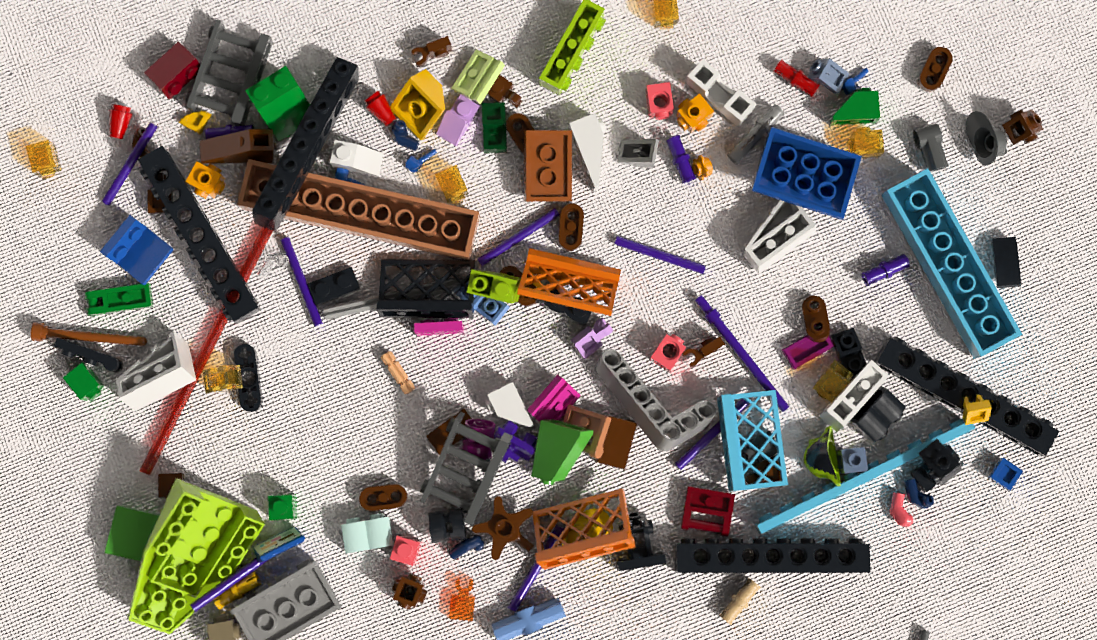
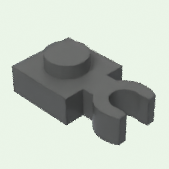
M769 430L765 433L770 436L771 431ZM759 435L749 440V442L760 449L767 439ZM769 442L762 452L771 457L777 454V447ZM743 448L741 450V453L747 454L746 461L748 462L757 453L752 448ZM760 455L757 457L758 462L765 460Z

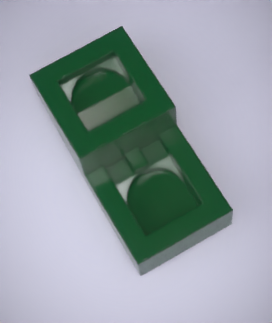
M505 102L482 103L484 154L507 153Z

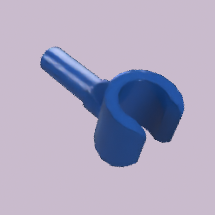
M864 68L856 76L848 79L842 87L844 93L849 95L857 91L856 82L862 79L869 70Z
M431 150L419 160L411 156L406 161L405 167L413 173L418 172L425 161L437 154L436 150Z
M343 168L336 169L335 179L365 185L352 178H348L349 170Z

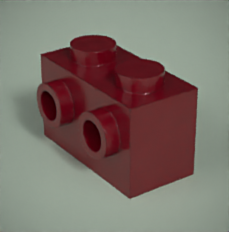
M178 41L152 64L144 74L170 100L188 82L196 78L200 63Z

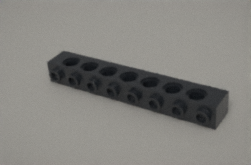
M336 57L252 209L255 224L277 232L359 81L358 65Z
M162 145L139 158L138 161L141 167L138 170L145 180L149 179L153 187L150 190L157 200H162L165 205L162 210L168 220H174L177 226L174 228L177 236L181 241L185 239L189 246L186 248L187 253L193 261L197 259L201 267L198 268V271L205 281L209 280L213 286L210 291L216 301L221 300L225 308L222 309V312L227 320H233L234 323L239 324L261 311L260 305L190 187L185 182L168 150ZM167 171V178L163 181H158V173ZM172 191H179V198L176 201L169 200V195ZM187 210L191 211V218L185 222L181 221V214ZM199 230L203 231V238L198 242H194L193 234ZM208 251H215L214 260L206 262L205 254ZM220 271L227 272V279L224 282H218L216 279ZM232 291H238L240 295L238 301L230 303L228 299L229 294Z
M890 337L885 340L874 360L882 370L962 414L964 411L962 391L964 389L970 391V403L976 402V396L981 395L983 400H989L992 405L989 421L979 422L981 425L1039 457L1047 456L1059 433V430L1053 427L1054 423L1044 418L1040 420L1032 416L1033 412L1022 406L1017 408L1011 404L1012 400L1003 395L997 397L990 393L991 389L981 383L976 385L970 382V377L959 371L957 373L950 371L946 363L940 360L932 361L927 358L928 354L917 348L913 350L907 347V342L898 337H894V339ZM900 354L908 357L909 362L906 367L899 363L898 358ZM921 366H926L929 369L928 378H923L920 375L919 370ZM943 377L950 381L948 390L943 389L941 386V379ZM1006 412H1009L1013 417L1010 425L1004 421ZM1027 424L1032 425L1034 428V433L1031 437L1025 432Z
M685 538L681 539V543H675V572L871 573L870 544L863 543L862 538H848V543H839L838 538H825L824 543H815L813 538H801L800 543H791L789 538H777V543H767L765 538H754L753 543H743V539L731 538L729 543H719V539L715 538L705 539V543H695V539ZM698 549H703L706 552V559L703 562H696L694 559V553ZM722 549H727L730 552V558L727 562H720L718 559V553ZM746 549H751L754 553V558L750 562H745L742 559V553ZM770 549H775L778 553V558L774 562H769L766 558V553ZM794 549H799L802 554L798 562H793L790 558V554ZM818 549H823L826 554L822 562H817L814 557ZM842 549H847L849 552V559L846 562H841L838 557Z

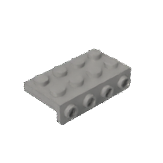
M308 559L296 566L298 571L289 575L286 572L275 579L277 583L273 586L268 587L265 584L255 590L256 596L249 600L245 596L233 603L235 608L230 610V613L236 617L248 640H287L343 607L317 561L310 563Z

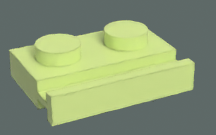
M476 49L455 81L452 89L456 93L481 104L505 65L502 61L496 60L494 57Z

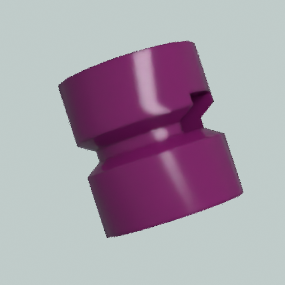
M468 419L465 421L464 426L494 439L496 427L494 422L486 419ZM469 438L463 440V450L484 460L492 458L493 452L490 451L491 448Z

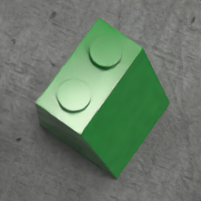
M287 66L245 90L268 127L273 129V134L278 142L295 133L310 106Z

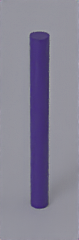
M149 122L102 199V202L106 205H111L157 130L158 126L153 122Z
M553 208L477 258L481 266H484L560 216L556 208Z
M617 236L614 244L700 274H704L706 265Z
M283 238L280 240L313 325L314 327L323 324L290 238Z
M741 399L735 405V408L741 413L749 404L744 399ZM720 420L674 463L679 470H682L721 432Z
M556 524L552 533L559 537L564 528ZM549 536L543 546L544 550L552 548L557 540ZM536 560L508 606L514 612L519 608L542 569L536 563Z
M257 558L253 559L192 602L190 606L194 612H197L268 560L259 563Z

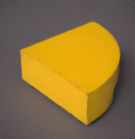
M205 111L193 112L182 117L179 123L201 135L212 115Z

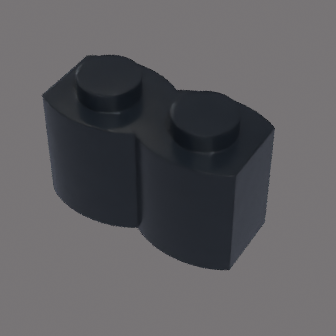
M556 289L550 291L552 294H560ZM544 301V307L549 312L558 316H566L570 322L576 325L586 326L592 314L591 311Z
M880 386L849 422L867 439L876 442L882 440L887 435L888 428L892 423L902 418L906 406L887 388Z

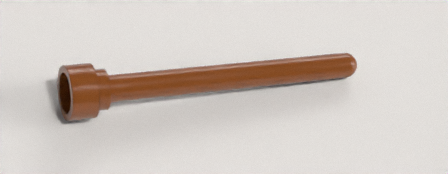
M34 322L31 328V340L43 342L48 340V338H60L145 346L147 344V338L142 336L52 329L49 326H45V323Z

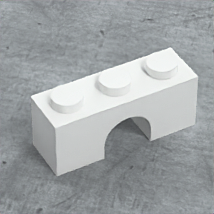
M704 59L687 76L685 83L696 93H700L709 104L737 127L745 121L756 106V103L741 90L735 91L728 87L720 78V73Z

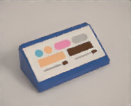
M292 527L254 545L252 550L258 562L262 563L303 543L305 537L296 527Z

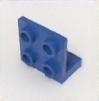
M129 215L100 252L118 264L142 285H146L172 253L173 248L144 224Z

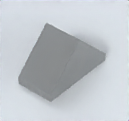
M621 140L617 162L653 170L659 140Z

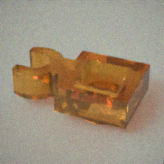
M457 578L455 586L459 592L458 595L451 594L449 619L473 621L476 596H469V592L474 586V581L470 579L469 586L463 588L460 585L461 578Z

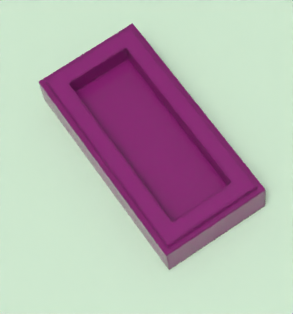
M806 335L781 351L792 370L835 346L830 337L823 342L817 343L811 341Z

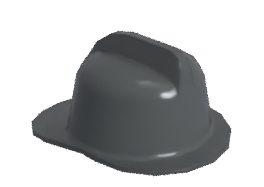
M979 111L970 113L966 120L968 139L974 149L977 160L982 165H991L997 157L1007 154L1006 134L1001 128L993 127L984 113Z

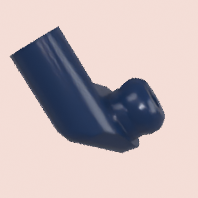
M915 478L903 481L908 501L921 509L933 506V496L918 491Z

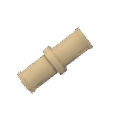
M748 578L738 593L731 596V602L719 616L732 625L744 608H748V602L761 587Z

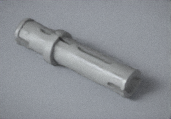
M774 104L762 118H758L756 125L727 154L728 158L738 165L765 134L769 133L771 127L785 115L783 109ZM768 119H771L770 122L760 132H758V130L768 121ZM752 136H754V139L743 150H741V148L752 138Z

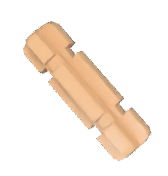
M391 351L383 354L381 360L385 365H388L387 369L397 384L401 385L400 388L403 393L409 394L412 392L415 386L411 380H408V375L400 363L396 362L394 354Z

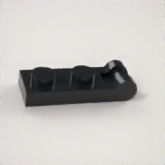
M60 338L56 339L54 347L61 349L60 354L74 358L75 354L83 357L82 362L96 366L97 362H100L106 370L116 373L123 369V362L118 358Z

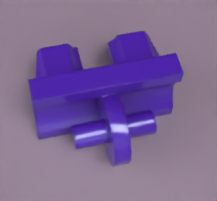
M507 421L502 428L499 427L494 436V439H501L504 432L513 436L502 462L506 463L509 458L517 462L520 457L529 462L536 450L534 447L538 438L528 432L522 440L515 437L518 426L511 421Z

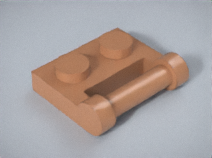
M568 404L563 422L594 430L592 444L587 443L582 452L588 453L590 457L595 459L601 458L603 443L612 418Z

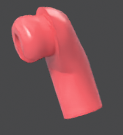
M893 492L890 515L898 525L902 527L911 526L914 520L913 516L908 514L903 508L905 494Z

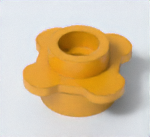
M698 155V159H693L692 169L700 181L712 174V163L708 157Z

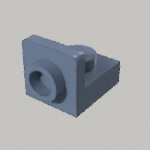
M825 58L817 59L811 65L810 73L807 77L812 81H818L832 93H839L850 73L832 59Z
M864 447L836 450L840 474L868 470Z

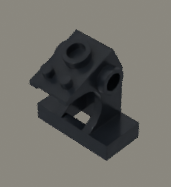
M935 439L918 453L924 463L910 474L915 478L922 490L927 493L936 485H944L962 471L961 465L964 463L950 445L944 446L938 439Z
M629 513L631 534L643 532L645 547L627 549L628 559L617 561L618 571L667 564L664 553L656 555L652 553L649 534L654 533L652 520H647L645 513ZM623 521L622 524H618L619 531L624 530Z

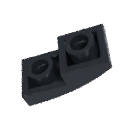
M1016 236L992 238L991 245L996 287H1021Z
M854 327L831 335L847 383L867 364L862 353L863 348Z

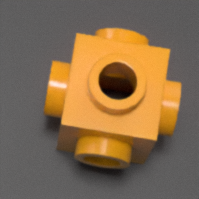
M699 93L692 100L687 98L678 105L679 110L676 114L678 119L676 121L684 131L687 129L690 134L695 130L700 132L709 124L707 120L713 116L714 110Z
M196 161L185 182L195 189L194 193L204 199L210 196L215 199L216 195H220L224 190L226 178L220 174L222 170L212 164H209L207 167Z

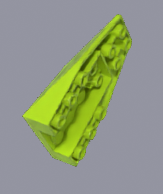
M176 478L145 547L127 617L128 621L167 634L175 631L195 613L190 606L192 602L236 571L265 525L258 511Z

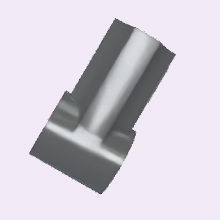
M935 123L914 129L913 139L918 150H921L926 169L928 168L930 172H936L947 168L948 163L941 144L943 136L939 125Z

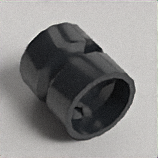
M462 509L449 510L447 514H444L442 511L430 512L428 514L432 544L446 542L447 538H450L452 541L466 540ZM446 522H452L453 529L447 530Z

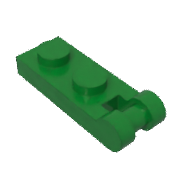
M150 283L84 293L89 307L86 309L87 316H99L101 314L153 307ZM103 298V306H98L97 299Z

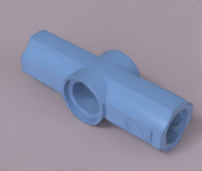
M559 597L540 605H532L515 612V615L492 623L491 626L497 640H510L519 635L525 636L538 631L544 625L562 619L566 615Z

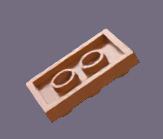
M524 130L525 202L572 201V130Z

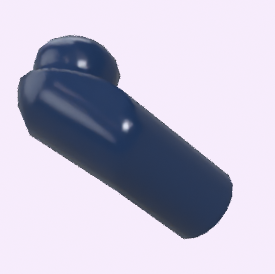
M396 120L392 126L395 142L416 152L420 141L409 137L406 123L403 120Z
M472 535L450 548L449 555L455 560L471 549L480 551L485 546V542L481 539V536Z

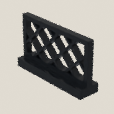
M381 259L379 300H377L376 308L379 317L474 319V294L469 293L468 300H458L453 294L462 286L467 290L468 285L466 283L470 279V274L462 280L455 272L460 267H470L471 274V269L476 267L475 260ZM387 266H397L401 272L391 279L386 274ZM413 267H421L425 271L417 279H414L408 273ZM437 267H444L448 272L438 280L431 272ZM406 275L412 283L402 291L396 282ZM429 275L436 283L426 291L419 283ZM452 275L459 284L449 291L442 283ZM391 286L400 293L394 299H385V292ZM417 286L423 294L418 299H410L406 294ZM440 286L447 294L442 299H434L430 294Z

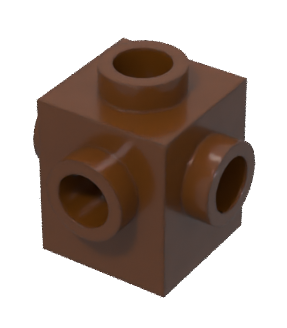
M1021 109L1010 115L1011 120L1002 125L1013 145L1023 141L1026 145L1037 139V133L1044 130L1041 118L1033 109L1026 112Z
M409 573L408 576H401V579L396 578L391 592L395 593L393 600L398 601V606L410 610L411 607L416 608L418 603H424L428 590L424 589L426 583L421 582L422 577ZM408 586L414 587L415 593L413 595L407 594L406 589Z

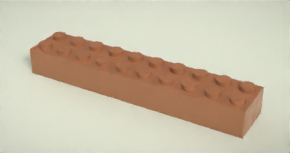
M248 159L237 205L242 210L252 212L277 165ZM308 173L284 219L461 260H470L480 220V212Z

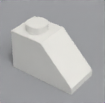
M335 140L330 164L335 169L343 168L351 172L379 177L384 154L358 144Z
M513 382L487 394L489 400L485 402L491 414L496 412L499 418L528 428L534 426Z

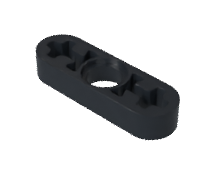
M241 344L234 351L240 405L247 412H257L263 405L257 351L249 344ZM246 348L248 352L252 353L247 359L248 364H253L254 368L245 367L241 369V365L246 366L244 358L240 357V354L244 352L243 349ZM248 371L253 372L255 375L254 382L250 385H245L242 381L243 374ZM256 387L257 391H252V397L258 401L254 403V408H251L250 405L246 404V400L250 398L249 392H244L243 389H253Z

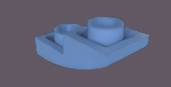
M463 286L456 294L462 300H468L469 293H466L467 290ZM474 295V310L495 326L510 308L505 302Z

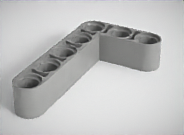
M614 349L605 350L596 364L595 369L598 376L660 451H671L708 427L716 414L715 406L707 400H702L672 418L622 355Z

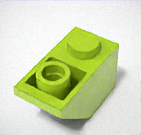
M471 269L466 293L513 304L519 300L520 295L517 292L521 278L498 272Z

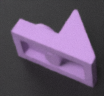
M460 94L450 111L447 110L436 135L456 147L480 110V105Z

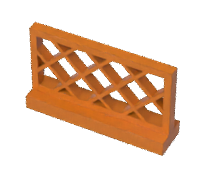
M529 248L517 294L611 316L621 269ZM547 279L551 284L544 286L540 281ZM534 284L537 288L531 289L524 286ZM570 285L573 289L567 291L563 286ZM556 289L560 294H552L550 291ZM593 290L597 295L590 296L587 292ZM580 295L583 299L578 300L573 296ZM603 300L608 306L599 305L597 301Z
M622 488L533 511L537 553H535L536 563L544 570L635 547L634 537L631 535L625 492ZM619 497L620 504L615 511L606 507L610 499ZM594 503L599 507L592 517L583 513L589 504ZM572 509L576 513L570 522L567 523L561 517L566 510ZM603 510L612 514L605 526L596 521ZM550 515L553 517V520L545 529L540 525L539 517ZM581 515L589 520L582 532L573 527ZM616 518L623 521L624 530L613 532L609 528ZM558 521L566 525V528L559 537L551 533ZM596 524L602 530L597 537L591 538L586 534L592 525ZM572 529L579 536L575 542L568 544L564 539ZM548 535L557 540L552 548L544 550L543 542Z

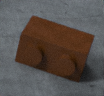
M609 416L612 419L603 443V454L601 458L597 459L596 463L625 470L637 423Z

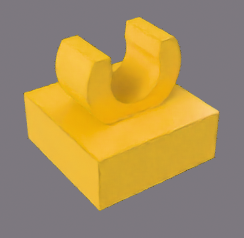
M977 395L976 402L970 403L968 397L964 398L962 418L965 425L989 421L991 412L989 400H983L981 395Z

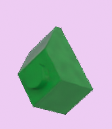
M871 88L858 89L833 115L829 125L877 123L880 119L879 91H872Z

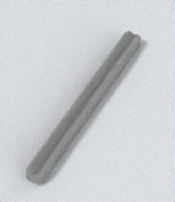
M449 278L442 284L451 291L459 282L455 278ZM436 282L423 284L421 286L427 291ZM415 286L406 295L410 299H418L423 292ZM439 286L430 295L435 296L446 292ZM398 291L385 293V299H394L400 293ZM379 295L323 307V317L329 320L376 309Z

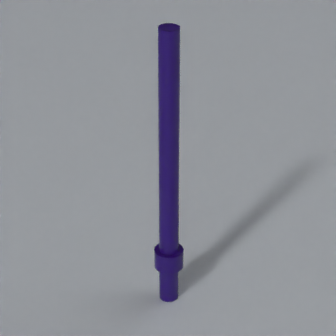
M703 295L698 297L695 302L706 314V320L710 324L713 323L764 390H776L721 320V314L717 309H713ZM776 390L778 408L784 412L790 406Z

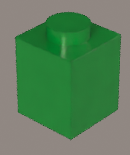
M80 363L63 377L77 397L83 401L96 399L102 393L100 390L105 387L90 366L85 363Z
M268 496L269 520L297 519V496Z

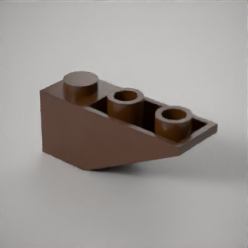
M248 129L200 141L201 164L248 163V159L264 163H272L273 129Z

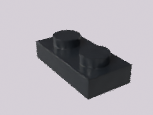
M352 267L307 283L316 306L361 290Z

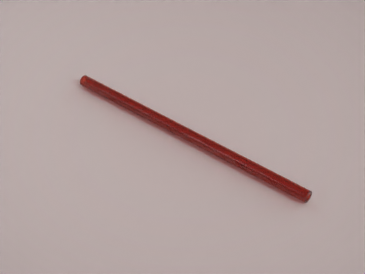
M261 228L239 271L246 283L273 232L267 228ZM232 291L229 294L228 299L230 303L238 301L240 296L238 291ZM222 305L193 363L196 381L180 388L139 470L144 474L151 475L228 322L222 312V309L225 308L224 305Z

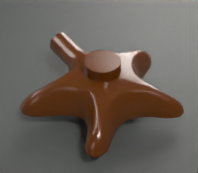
M497 496L494 499L492 518L487 522L474 525L472 531L474 533H488L492 536L491 557L493 560L500 558L502 550L509 542L518 544L529 553L534 544L522 536L520 526L532 516L533 510L526 508L517 513L509 514L504 509L502 498Z

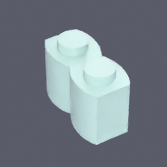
M384 513L369 515L370 520L361 521L360 517L346 519V524L341 525L345 554L394 546L390 517H384Z

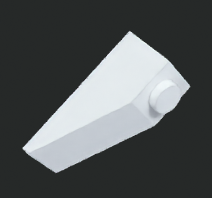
M594 113L570 122L569 130H572V138L592 188L596 192L599 190L603 132L606 131L602 118L597 119Z
M870 360L832 400L819 417L836 432L841 430L889 375L874 361Z

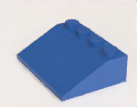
M771 127L761 153L752 191L843 220L862 156Z

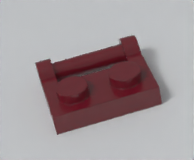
M687 486L681 529L688 530V528L711 531L728 537L735 494ZM691 511L723 516V523L691 519Z

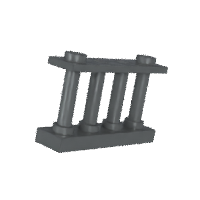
M216 19L215 25H212L209 29V42L192 91L189 90L186 95V107L191 112H196L198 105L229 115L231 122L235 126H245L252 106V101L245 90L260 82L273 41L270 36L262 33L259 40L256 39L254 41L225 32V26L222 21ZM223 40L251 49L254 53L252 60L244 62L217 53L220 41ZM213 62L245 71L244 83L237 84L209 75ZM205 84L237 93L239 98L236 105L230 106L202 97Z
M460 412L456 419L451 418L446 431L450 433L430 479H425L420 489L423 496L420 502L425 503L430 494L463 509V512L467 514L464 522L472 526L513 436L504 432L501 439L488 437L462 425L461 422L465 414ZM456 433L491 448L490 451L494 452L492 459L487 458L484 460L452 445ZM447 454L481 468V472L485 473L483 479L474 480L444 466L443 463ZM438 475H443L473 489L472 492L476 493L474 499L467 501L434 486Z

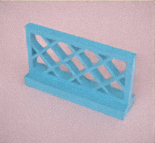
M776 390L718 396L717 404L728 491L734 492L788 485ZM764 396H770L771 407L767 412L756 405L758 400ZM735 399H744L750 404L743 415L736 410ZM753 407L763 415L757 425L746 418ZM766 418L774 424V431L770 436L759 428ZM742 421H745L753 428L747 438H744L738 432V426ZM756 431L767 439L760 449L749 442ZM769 442L777 447V454L773 460L762 452ZM746 444L757 452L750 462L746 461L741 455V450ZM759 455L770 463L763 473L752 465ZM772 466L780 471L781 481L772 482L765 476ZM750 468L760 477L754 484L745 485L744 474ZM764 479L767 483H760V481Z

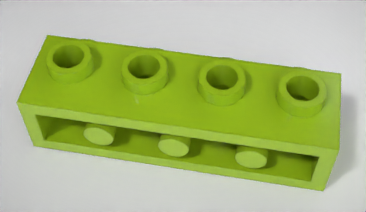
M590 0L582 1L539 77L540 86L560 96L563 90L565 92L568 90L573 80L570 76L574 70L578 72L584 61L581 58L584 51H590L595 41L592 38L596 30L600 32L606 22L604 18L605 9Z

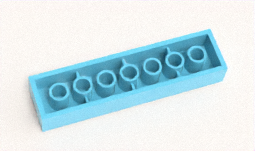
M927 168L886 190L881 195L973 359L980 358L1023 335L929 169Z

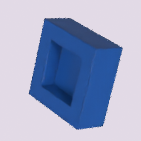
M1000 458L988 478L1007 491H1011L1023 470L1005 458Z

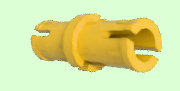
M252 572L213 599L216 607L221 610L224 606L236 599L243 598L244 594L261 586L262 582L259 580L260 578L257 573Z

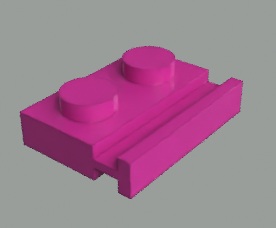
M458 318L444 319V322H435L433 319L420 320V323H414V333L417 336L464 333V324L462 321H458Z
M557 374L527 411L539 422L549 419L560 421L566 413L568 404L573 406L581 395Z

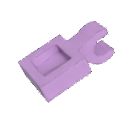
M602 317L595 322L593 329L587 326L572 338L571 342L580 355L586 359L603 345L600 340L611 334L613 329Z

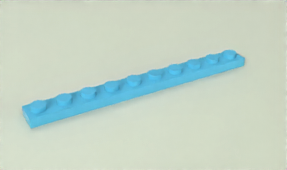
M962 418L950 423L951 428L944 432L938 429L928 434L929 439L923 442L918 439L907 445L908 449L901 453L898 449L887 454V460L881 463L875 460L867 464V471L844 475L845 480L841 482V486H836L834 482H830L822 486L824 491L816 495L812 491L801 497L802 501L795 505L793 502H789L779 508L781 512L773 516L769 512L759 517V523L755 524L758 533L762 534L919 457L918 453L935 439L945 444L976 428L974 424L965 425Z

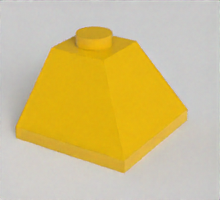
M427 69L410 77L390 106L392 112L400 120H403L406 126L420 140L425 138L445 110L442 85Z

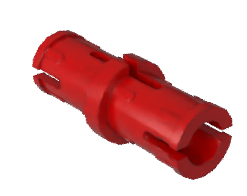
M782 59L773 71L786 79L790 86L797 87L811 98L820 86V84L804 75L802 70L798 71Z

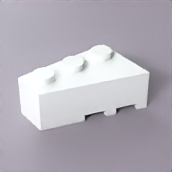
M780 200L745 247L744 257L755 271L760 274L815 234L816 224L802 207Z
M174 330L168 334L170 338L160 347L156 345L151 349L152 353L142 362L138 360L116 379L119 399L134 411L196 381L189 344Z

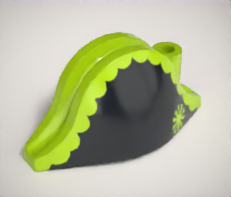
M828 426L819 438L809 440V446L804 452V464L814 476L829 479L836 486H841L833 430L831 426Z

